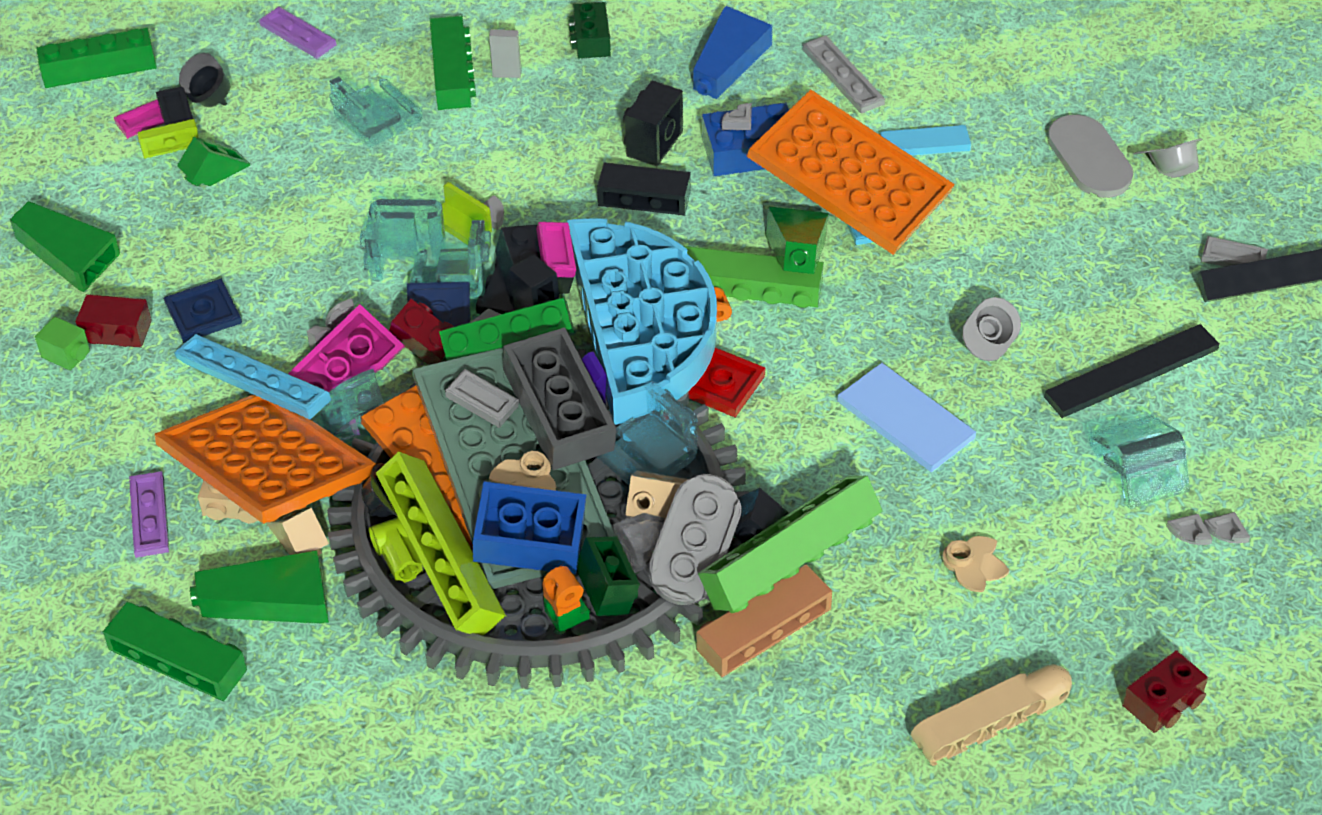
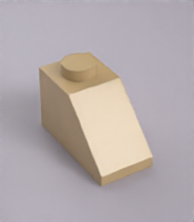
M305 507L280 516L275 521L266 523L289 555L317 550L319 556L322 554L320 548L329 544L312 508Z

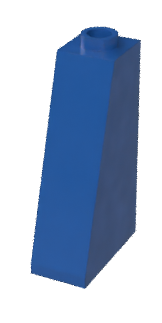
M725 6L693 69V89L703 96L708 95L718 99L772 45L773 25Z

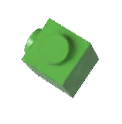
M54 317L35 335L41 358L70 371L90 352L84 329L57 317Z

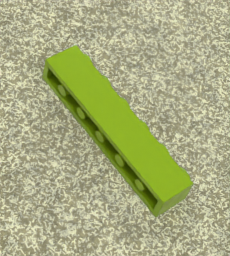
M398 451L376 472V475L455 629L468 634L474 633L484 636L506 615L478 562H473V552L425 461Z

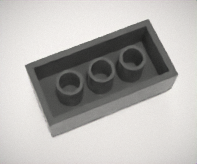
M565 328L504 346L503 371L517 399H519L521 408L544 455L550 462L552 471L614 451L616 426Z

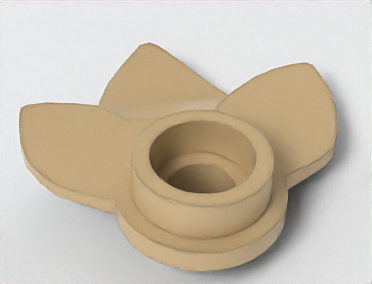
M538 451L527 452L519 460L508 459L502 461L492 470L489 476V481L493 483L556 491V483L550 476V462L544 454ZM530 468H537L538 470L532 471V470H529V469H530Z
M975 536L967 542L956 540L951 542L943 551L942 561L949 570L955 572L958 583L970 591L984 592L986 581L999 580L1009 574V568L993 555L997 546L996 539ZM956 556H961V557H963L964 559H958V558H955V557H956Z

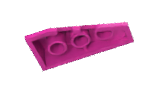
M359 304L288 374L324 389L332 395L382 370L405 346Z

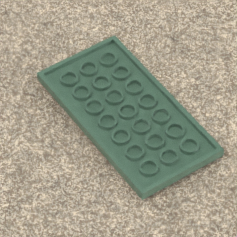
M504 348L413 369V378L472 544L483 482H491L489 481V476L492 470L502 461L508 459L519 460L525 453L530 451H538L544 454L520 403L504 424L498 428L445 396V390L466 369L517 398L503 371ZM584 460L553 471L551 469L550 476L556 483V491L586 494L580 552L586 537L615 536L586 461ZM530 468L529 470L536 471L538 469ZM479 562L492 589L546 576L550 572Z

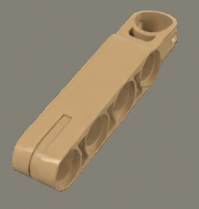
M1055 664L1044 666L1027 675L1025 673L1015 675L919 722L912 730L911 738L918 748L922 750L929 763L935 766L937 765L936 761L944 757L950 759L968 750L967 746L975 742L980 744L997 736V731L1006 727L1009 730L1027 721L1026 717L1034 713L1040 715L1062 704L1071 692V675L1064 667Z

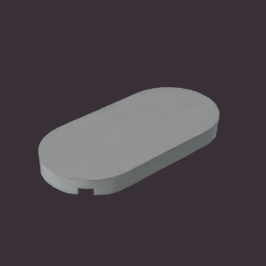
M1067 115L1058 118L1051 124L1048 143L1075 184L1082 191L1088 194L1090 192L1097 194V197L1110 198L1119 196L1128 190L1133 178L1132 166L1101 123L1084 115Z
M712 474L698 475L682 483L675 493L649 563V578L653 588L663 599L671 603L690 605L706 598L708 595L698 572L728 552L740 519L741 504L735 489L725 479Z

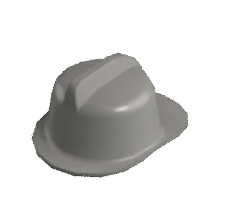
M1203 139L1188 141L1166 149L1135 152L1133 154L1149 153L1160 173L1171 178L1181 177L1196 172L1199 169L1197 143L1203 141Z
M993 297L985 299L976 307L963 326L962 337L965 346L972 355L980 360L994 361L999 359L1020 332L1021 320L1019 313L1010 302L1003 298Z

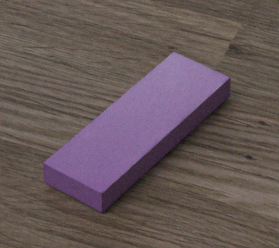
M277 7L259 20L260 26L316 59L336 46L334 38L281 7Z
M162 471L129 476L135 558L168 553L169 542Z

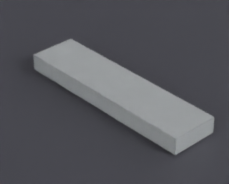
M827 36L802 45V50L860 114L885 105V98Z

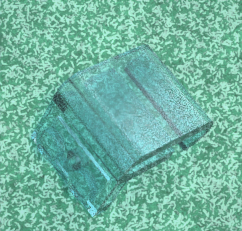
M339 76L329 81L331 89L329 98L333 105L335 117L369 148L412 127L422 120V110L388 79H379V86L384 90L379 94L368 85L355 91Z
M379 199L370 205L366 230H361L360 246L361 249H366L363 260L364 270H369L371 281H383L386 259L419 260V247H431L432 260L440 259L446 254L447 243L443 209L439 201Z
M472 220L468 248L441 249L437 266H426L428 259L427 249L420 251L415 257L409 283L469 281L470 299L479 297L483 291L487 262H489V249H491V232L485 231L484 220Z
M654 381L644 386L646 389L647 412L633 416L618 426L617 434L621 438L615 442L614 451L597 456L599 460L629 486L631 475L636 471L673 476L689 465L696 457L698 451V420L695 413L689 407H684L670 391L662 389Z
M1148 415L1090 432V446L1097 458L1103 457L1104 464L1121 474L1124 502L1130 509L1190 492L1185 443L1181 433L1174 427L1153 415Z

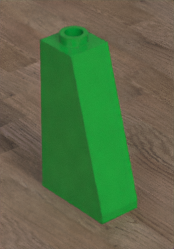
M30 201L10 219L15 238L82 292H85L120 255L114 234Z
M769 206L766 238L783 271L815 273L826 241L828 213Z
M317 550L194 572L196 586L190 587V596L193 607L199 606L203 618L329 623Z

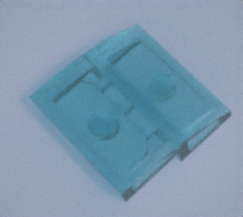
M373 369L351 377L329 392L331 401L320 410L324 429L342 441L360 435L358 425L361 424V416L384 404Z

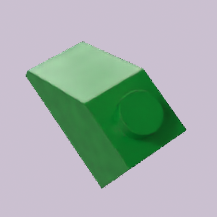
M193 137L177 167L185 174L184 178L195 186H200L201 184L212 186L249 167L251 164L236 149Z

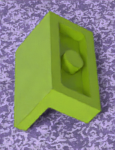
M194 119L137 132L144 159L187 149L193 137L199 138Z
M447 182L443 185L445 202L429 213V221L468 246L473 247L492 232L490 208L450 182Z

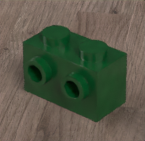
M606 2L573 4V15L568 16L569 32H575L570 33L571 50H577L578 59L611 57Z
M586 537L578 558L577 573L596 615H628L634 600L638 596L640 583L618 537Z

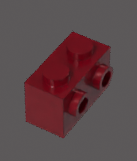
M86 294L75 322L77 327L84 329L88 343L142 348L152 320L146 299Z
M410 299L391 321L389 332L408 350L428 365L447 361L439 331L450 329L454 326L445 321L442 323L433 316L432 310L424 303H416L413 299Z
M1176 650L1127 687L1123 707L1153 733L1163 726L1169 729L1176 724L1181 717V712L1189 707L1193 710L1203 702L1206 697L1204 691L1208 676Z

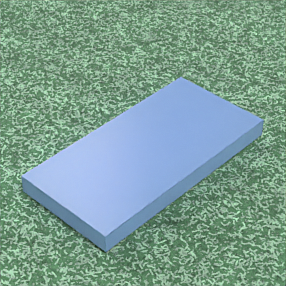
M883 363L879 364L838 395L837 402L930 472L937 469L976 437V431Z

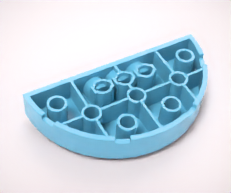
M600 218L567 220L576 265L575 276L596 357L607 374L606 396L612 420L617 425L647 417L666 408L684 396L699 381L711 362L717 335V299L710 276L699 261L695 262L687 254V249L684 246L648 227L630 222H625L624 226L607 224V219Z

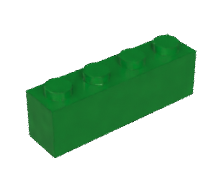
M463 16L430 18L437 109L470 108L471 98L476 97L475 80L469 81V79H474L473 62L467 63V61H473L471 44H466L471 43L469 26L464 27Z
M148 28L132 29L125 32L104 34L97 37L75 39L73 41L36 47L38 64L45 88L157 69Z
M564 298L442 330L439 333L446 360L449 361L504 348L505 345L561 328H565L568 334L575 333L568 303Z
M127 601L102 631L108 650L223 702L247 672L243 652L235 645L229 643L225 645L214 640L203 631L196 632L185 627L174 618L167 619L157 615L147 606L142 605L139 607Z

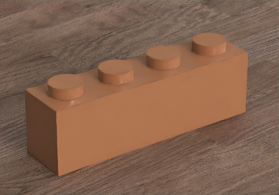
M807 564L799 568L800 571L796 575L787 579H781L773 584L774 589L769 593L755 596L749 600V605L745 609L736 613L728 611L718 619L706 622L697 631V651L721 677L729 674L831 610L832 590Z

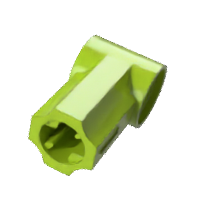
M398 517L369 527L373 547L378 555H383L395 580H401L406 583L414 580L423 571L422 563Z

